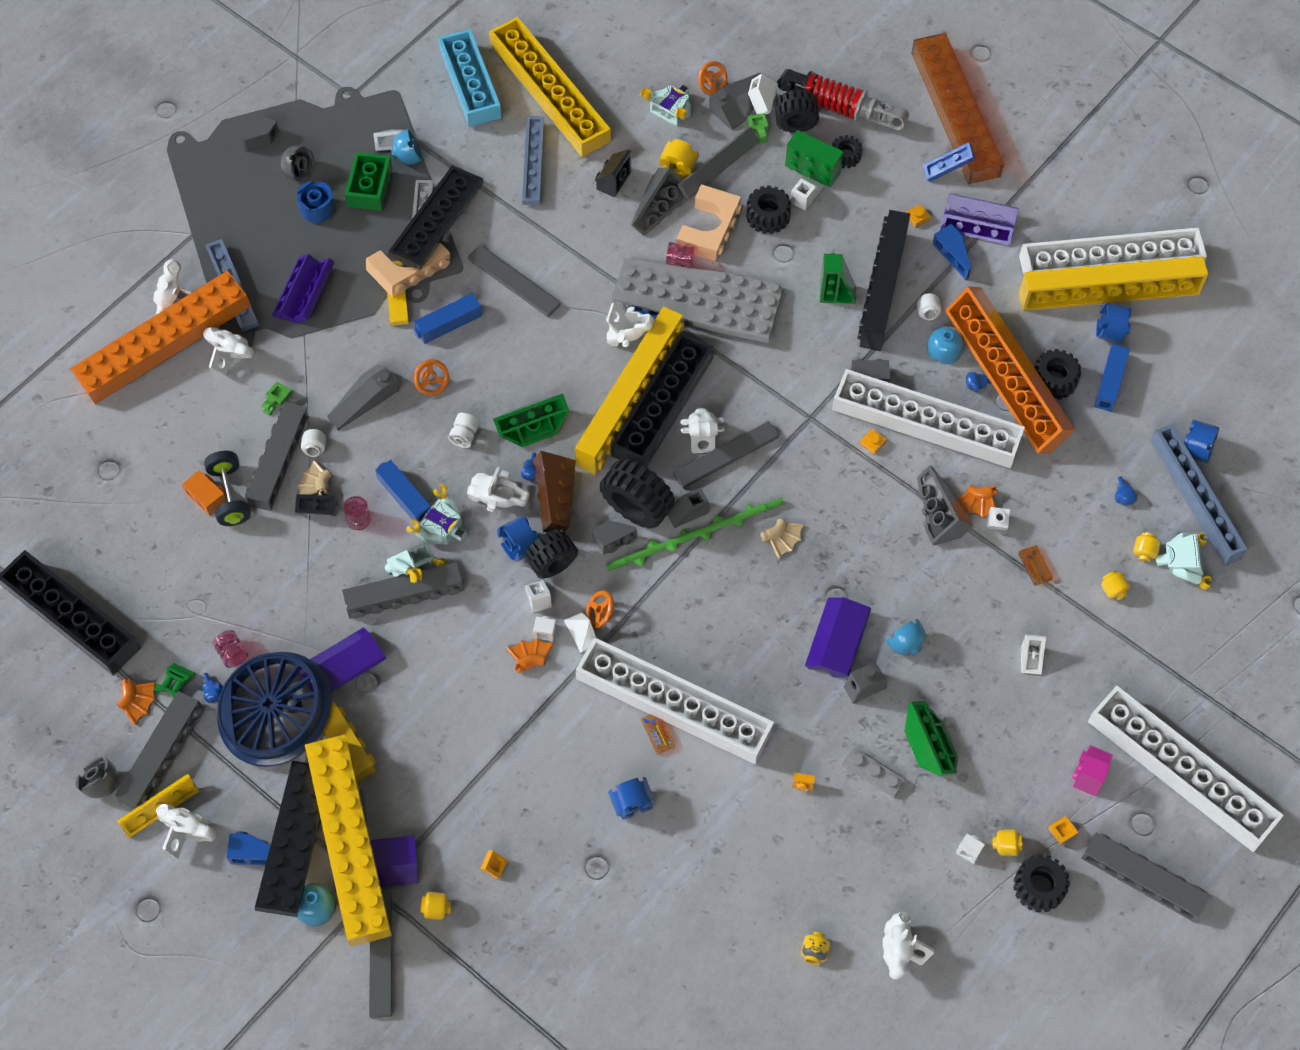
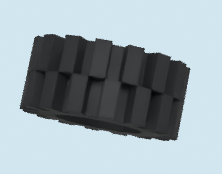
M845 135V138L839 136V139L836 138L832 142V146L839 150L848 149L853 152L852 154H843L842 168L845 169V166H847L849 169L851 165L855 167L856 163L859 164L863 150L859 139L856 138L854 140V136L848 138V135Z

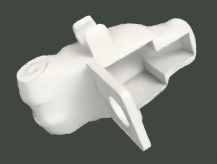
M170 259L164 263V274L158 279L157 290L154 292L153 301L157 304L156 314L173 305L180 291L187 295L191 293L178 286L181 264L175 259Z
M612 303L606 322L610 325L607 332V343L611 346H618L620 343H623V347H628L631 341L639 339L641 336L646 335L648 330L652 329L654 317L650 314L643 315L640 312H635V307H629L627 312L624 313L616 303ZM614 312H616L617 318L615 320H613Z
M213 327L206 328L203 332L207 342L215 346L209 368L216 372L227 375L231 358L251 359L254 356V349L248 346L247 340L241 335H235L227 330H218ZM219 358H222L223 360V366L221 368L217 366V361Z
M699 408L688 419L681 420L682 425H688V428H682L681 432L690 433L691 452L693 454L709 453L715 450V436H717L718 432L725 430L723 426H718L719 423L725 422L723 418H716L706 408ZM705 440L709 445L706 448H700L698 443Z
M498 466L493 476L485 473H476L468 487L467 497L472 501H482L487 504V510L494 512L496 506L502 508L513 505L524 507L530 498L529 491L521 489L516 482L508 479V471L502 470L499 476L500 467Z
M162 804L157 808L156 812L159 820L170 827L163 850L174 859L179 858L185 840L213 842L216 839V831L208 826V820L200 814H193L185 808L175 809L170 804ZM175 839V840H176V847H175V849L172 851V849H171V844H172V841Z
M906 912L894 914L886 922L884 928L883 959L889 967V976L894 980L902 978L906 973L910 960L923 965L935 951L933 948L917 940L918 935L912 936L910 929L911 919ZM921 950L925 955L918 956L913 951Z

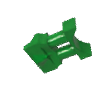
M173 662L171 666L167 667V676L162 685L157 684L154 691L157 694L168 692L174 698L176 693L180 692L183 685L192 680L195 673ZM173 680H176L175 685L173 686L172 690H170V685L172 684Z

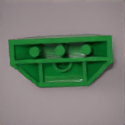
M562 393L506 412L493 418L499 437L520 447H525L557 435L569 413V408Z
M926 701L910 702L904 732L919 767L939 776L955 775L957 773L958 756L943 722L929 708Z

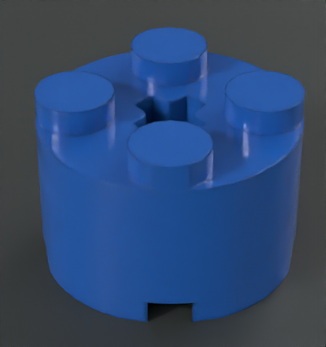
M310 181L298 189L297 202L304 219L313 224H320L322 221L330 218L335 212L332 191L326 183L320 181L319 183H313V181Z
M1104 303L1100 310L1102 316L1097 320L1096 337L1102 340L1123 343L1125 334H1129L1131 324L1128 321L1132 314V308Z
M1192 420L1190 433L1186 435L1184 444L1193 459L1206 463L1209 461L1215 439L1218 436L1219 427L1198 420Z
M525 516L518 517L497 529L498 538L502 537L503 543H501L503 550L511 560L516 559L515 562L525 558L526 550L539 538L538 533L535 530L532 531Z
M642 777V781H639L638 778L628 780L617 785L616 791L613 792L612 789L608 791L616 815L621 816L622 820L633 817V812L641 810V813L651 810L653 808L652 804L655 802L646 777Z

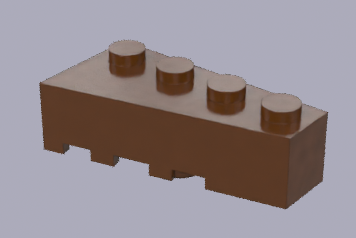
M540 451L533 459V466L536 469L535 480L538 483L539 491L537 494L541 504L542 530L545 533L556 529L566 531L570 524L576 460Z

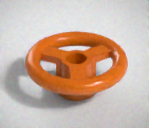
M710 61L703 65L698 75V83L705 94L712 95L727 84L728 75L723 64L718 61ZM711 66H716L720 70L715 73L707 69ZM723 76L721 85L715 90V83L719 77ZM704 84L710 85L709 89H707Z
M426 360L416 368L414 384L418 391L424 395H438L446 389L449 383V371L445 364L439 360ZM433 365L442 369L444 379L437 376L433 370ZM427 366V369L423 370V372H422V374H421V378H422L423 381L420 383V381H419L420 372L422 371V369H423L424 367ZM432 374L433 378L429 380L428 377ZM435 382L442 384L435 390L425 389L428 384Z
M605 590L596 592L590 598L586 607V617L590 620L592 627H603L614 615L613 597ZM601 596L607 598L603 603L597 604L595 602ZM592 608L595 609V622L592 620L591 616Z

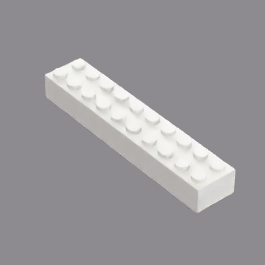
M1199 228L1022 244L1019 258L1024 275V272L1134 263L1137 261L1145 262L1156 259H1179L1191 256H1203L1204 261H1206L1207 255Z
M848 369L844 372L832 407L833 411L1010 469L1025 428L1024 426Z
M595 637L576 668L577 680L753 764H756L773 731V721Z
M1117 685L1091 714L1088 723L1252 852L1258 848L1284 816Z

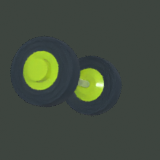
M227 450L210 454L204 461L205 470L211 476H223L228 502L216 509V520L222 526L242 524L251 517L250 507L244 501H232L227 475L239 468V458L235 452Z

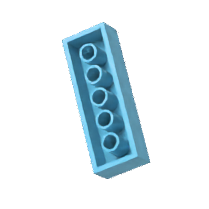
M471 29L438 37L440 53L468 127L502 119L499 100Z

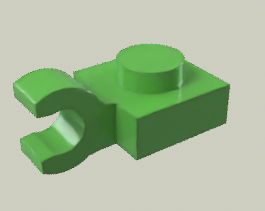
M765 114L748 116L749 127H752L754 132L757 133L758 140L760 141L759 144L766 143L765 137H767L766 131H769V125Z
M276 382L265 394L267 400L262 404V407L265 408L263 412L271 415L276 404L281 407L292 395V390Z

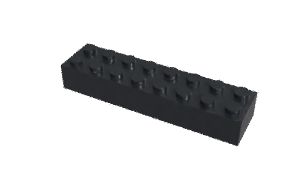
M889 209L888 216H884L863 315L859 325L857 337L860 340L859 347L881 351L906 240L910 213Z
M682 332L679 334L612 442V457L618 460L631 459L633 462H639L646 467L649 465L711 363L714 351L713 346Z
M26 550L0 573V584L4 589L112 676L141 649L136 637Z

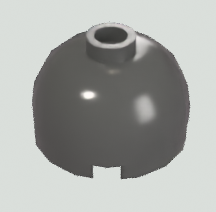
M300 145L287 148L280 160L282 172L288 178L296 181L307 180L312 174L310 172L311 167H314L315 164L312 151Z
M99 757L86 765L83 769L85 771L83 776L78 775L76 779V788L86 796L95 799L113 793L117 784L118 774L116 767L109 759L105 757L104 760L102 757Z

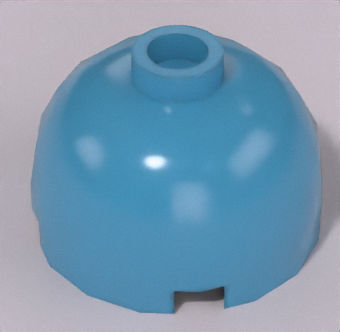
M406 129L398 133L392 143L393 149H391L393 157L395 159L398 158L405 165H413L423 161L421 149H418L416 144L418 142L411 130Z
M941 327L935 330L930 335L927 343V353L931 359H936L941 364H952L958 361L964 349L963 337L957 330L951 327Z
M915 619L914 623L911 621L893 633L895 636L892 639L888 637L885 641L897 654L907 655L911 653L914 656L922 650L920 646L925 642L926 633L920 621Z
M309 883L304 887L297 919L310 927L321 926L327 923L333 912H335L336 900L332 891L325 885Z

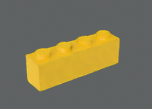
M333 701L323 734L326 739L346 735L358 783L376 772L374 768L376 762L371 753L366 754L364 750L366 746L361 737L356 738L354 734L356 729L351 721L346 722L344 718L346 713L341 706L337 707Z

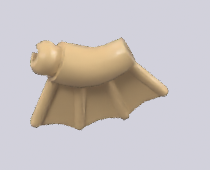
M314 460L311 467L303 471V479L297 485L300 489L299 494L329 495L328 481L332 474L328 470H324Z
M777 519L776 525L761 532L760 537H762L761 540L763 542L769 541L777 558H781L784 553L793 552L795 543L802 540L800 532L804 524L788 523L784 519Z

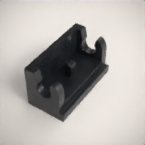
M297 494L295 514L336 516L335 507L338 506V501L335 496Z

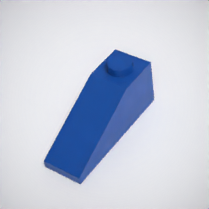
M950 224L934 234L932 245L965 280H968L971 266L963 236L958 229Z
M238 831L236 834L229 835L226 858L230 864L266 865L270 845L247 832Z

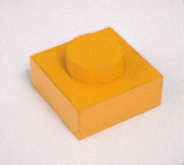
M922 204L906 211V213L911 214L910 222L915 228L930 221L931 216Z
M871 429L860 440V445L875 455L886 443L887 439L874 429Z
M795 773L793 788H797L799 791L813 790L815 776Z
M1064 816L1048 828L1060 845L1078 834V831L1067 816Z
M488 850L480 869L494 879H500L508 860L495 851Z

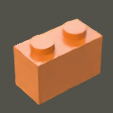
M198 470L182 483L184 492L203 511L211 516L220 505L227 502L226 492L220 485L216 486L213 483V479L207 473L204 475Z

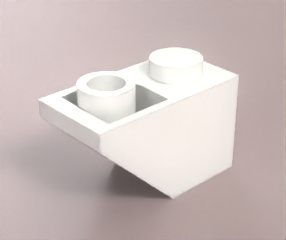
M760 74L752 79L748 92L757 115L763 113L766 115L772 111L773 100L777 94L778 83L764 74Z
M809 177L801 178L791 191V204L806 211L824 185Z

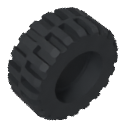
M631 459L616 461L600 481V493L607 500V503L617 513L619 512L622 517L641 527L649 529L658 527L675 504L674 494L670 491L671 488L665 484V481L658 477L654 471L649 470L648 467L641 465L639 462H633Z

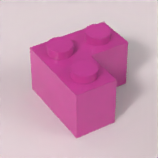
M1091 745L1087 751L1083 750L1079 758V764L1072 776V779L1075 780L1073 787L1096 797L1107 776L1113 754Z

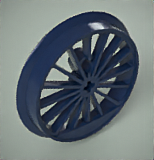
M274 652L249 659L230 675L219 696L217 722L223 743L235 757L255 766H277L298 758L306 752L305 744L318 740L328 722L332 703L328 680L317 664L297 653ZM279 664V668L273 686L271 688L270 665ZM286 664L294 665V669L279 687ZM265 668L266 692L255 674L256 671ZM301 669L307 672L308 676L287 689ZM250 675H252L263 697L242 684ZM312 682L314 692L298 696L295 694L296 691ZM241 686L260 699V701L234 695ZM314 698L312 710L302 708V700ZM294 699V703L288 706L289 700ZM233 701L254 704V706L233 710ZM252 712L234 724V716ZM284 712H300L311 714L306 725L302 726ZM280 715L302 729L292 740L279 718ZM274 718L287 740V743L276 747ZM254 719V721L251 723L248 729L237 741L235 731ZM268 723L270 749L259 750ZM260 724L253 748L250 749L243 746Z

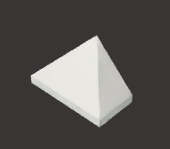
M391 129L373 133L375 150L393 149V139L404 130Z
M581 612L565 619L564 622L582 654L587 651L596 636L590 620Z

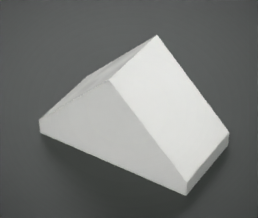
M543 580L525 585L533 613L552 607L550 591Z
M1025 635L1021 645V673L1042 674L1046 636Z

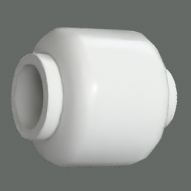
M928 293L918 298L917 309L919 316L924 320H933L940 315L941 304L937 295Z
M318 429L305 431L301 441L302 451L310 457L323 454L326 446L325 434Z

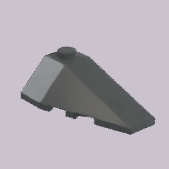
M761 73L725 86L710 96L709 110L731 130L745 122L750 111L754 109L748 92L752 79Z
M670 168L657 169L649 181L632 220L631 226L643 236L686 201L677 185L682 179Z
M375 365L359 377L328 414L327 418L337 430H340L398 392L397 379L387 367Z
M930 465L917 477L920 498H923L924 508L922 513L926 518L925 531L931 543L938 545L961 538L973 527V524L961 504L933 466Z

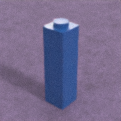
M473 293L415 320L414 333L418 339L421 338L423 343L426 344L481 317V305Z
M1111 345L1094 404L1095 408L1109 412L1113 411L1130 348L1122 345Z
M391 459L386 463H381L375 469L377 479L409 517L420 523L431 509V506Z

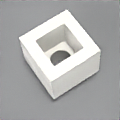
M990 507L987 529L1006 531L1009 525L1010 509ZM996 515H1002L1003 520H997Z
M547 616L536 617L533 628L534 639L553 642L556 620Z
M966 834L956 853L974 864L985 844L977 836Z

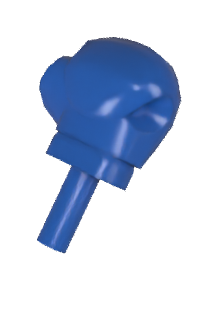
M970 372L966 376L967 388L975 392L981 391L982 388L987 386V383L992 384L985 374Z
M532 453L531 460L527 459L523 466L521 476L525 480L535 481L536 469L533 466V459L536 457V453Z
M1121 476L1118 477L1120 485L1115 493V501L1123 506L1135 503L1137 501L1135 490L1129 483H1124Z
M204 673L203 677L206 682L202 685L204 699L212 704L219 700L223 685L220 682L216 683L215 680H210L208 673Z

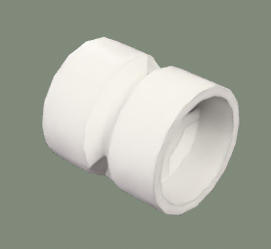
M459 413L453 424L454 428L451 429L448 436L449 441L458 447L469 448L474 439V434H476L479 427V420L473 415Z

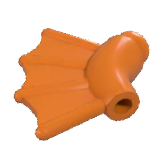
M970 485L967 491L957 500L967 514L974 513L983 518L989 514L990 507L996 508L993 496L998 494V490H996L995 485L981 488Z
M536 639L532 642L520 641L516 646L508 647L507 651L518 662L514 666L516 672L521 674L534 666H545L546 656L554 643H545Z
M128 678V680L124 679L122 681V698L117 703V706L124 710L132 724L136 725L140 717L149 714L148 708L156 699L153 693L156 683L135 685L133 680Z

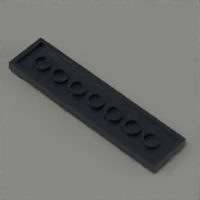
M452 165L388 251V257L421 270L479 190L484 178Z
M292 761L255 904V911L291 917L298 916L321 821L309 763Z

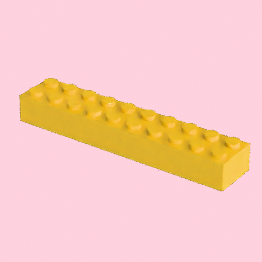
M518 17L489 31L492 48L581 157L611 142V129Z
M1203 256L1024 272L1019 297L1022 310L1026 311L1200 295L1208 272Z
M663 306L654 320L652 329L648 330L577 443L575 447L576 467L595 476L599 470L604 468L607 456H611L612 442L684 328L682 314Z
M346 735L305 744L347 941L350 947L390 937L392 933Z

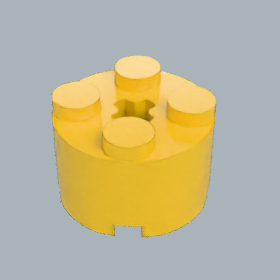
M673 139L670 142L669 140L659 158V164L662 168H670L683 180L691 174L699 158V153L696 149L693 151L691 149L692 145L685 141Z

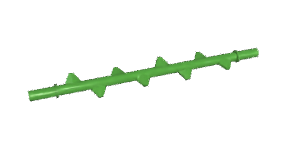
M780 497L765 504L762 503L757 507L747 504L746 511L725 519L716 514L712 524L691 532L682 529L680 536L660 544L650 539L648 540L647 549L605 564L607 571L624 565L627 566L632 562L642 567L644 566L645 557L666 549L675 552L677 545L697 537L709 541L711 532L731 524L741 527L744 519L762 512L766 513L770 509L783 505L784 501Z

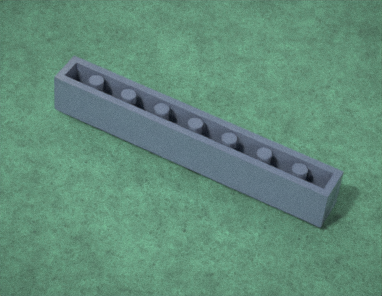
M1173 424L1156 430L1151 443L1224 566L1242 560L1247 547Z

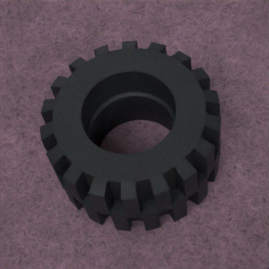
M801 89L790 90V92L783 93V95H780L775 100L776 124L779 129L789 133H794L797 130L805 132L817 125V121H819L818 102L812 92L802 91Z
M767 185L766 188L761 186L759 190L756 188L753 193H750L747 200L746 217L750 227L755 228V231H762V234H766V232L774 234L775 231L778 233L781 231V228H786V224L790 220L791 199H789V195L785 194L783 189L778 190L779 187L775 186L772 188ZM764 208H772V209H774V210H776V211L766 212V211H764V210H762V209H764Z
M1055 349L1053 352L1052 350H1047L1046 353L1043 352L1037 358L1034 366L1053 397L1058 400H1062L1063 396L1067 398L1070 394L1074 393L1082 372L1078 359L1073 358V354H1067L1065 350L1061 352L1059 349ZM1049 371H1057L1064 377H1053L1049 374Z
M556 529L537 538L526 550L525 560L538 578H550L564 571L575 560L578 549L564 530Z
M1039 854L1036 858L1034 856L1029 857L1028 861L1025 860L1019 867L1014 878L1015 884L1013 888L1014 891H1017L1015 894L1016 898H1021L1020 903L1023 906L1027 904V909L1032 910L1035 908L1036 912L1039 913L1042 909L1045 912H1049L1051 908L1053 910L1057 908L1065 898L1070 886L1068 872L1064 873L1066 867L1064 865L1060 866L1058 859L1053 861L1051 856L1047 855L1046 858H1043V854ZM1034 875L1046 877L1052 884V891H1038L1033 887L1030 877Z

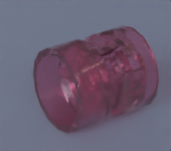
M669 242L666 264L676 266L679 263L681 267L691 268L694 245L684 244L680 247L678 243Z
M353 496L344 502L343 511L347 525L353 530L367 528L371 522V516L366 500L359 496Z
M233 630L221 633L212 643L227 668L240 665L248 657V652L243 644L240 643V639Z

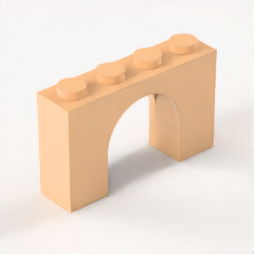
M701 184L695 197V209L716 215L722 223L711 231H701L682 225L676 238V249L717 261L718 256H722L724 252L725 241H729L730 229L736 225L737 214H741L743 208L741 197Z
M441 243L421 270L413 267L397 266L381 250L366 258V270L391 297L403 293L409 287L417 285L423 279L431 277L435 272L445 269L450 264V252Z

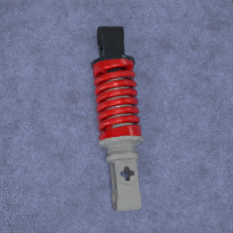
M786 69L777 80L780 90L790 92V90L801 89L802 91L812 92L817 98L819 108H825L826 111L831 110L832 113L837 112L838 115H844L855 122L860 117H863L866 121H873L894 130H901L909 118V113L906 109L880 101L875 97L869 98L868 90L860 88L855 90L854 86L849 87L848 84H844L842 87V82L836 84L834 79L830 82V78L824 79L822 75L819 76L813 71H809L807 75L791 69Z

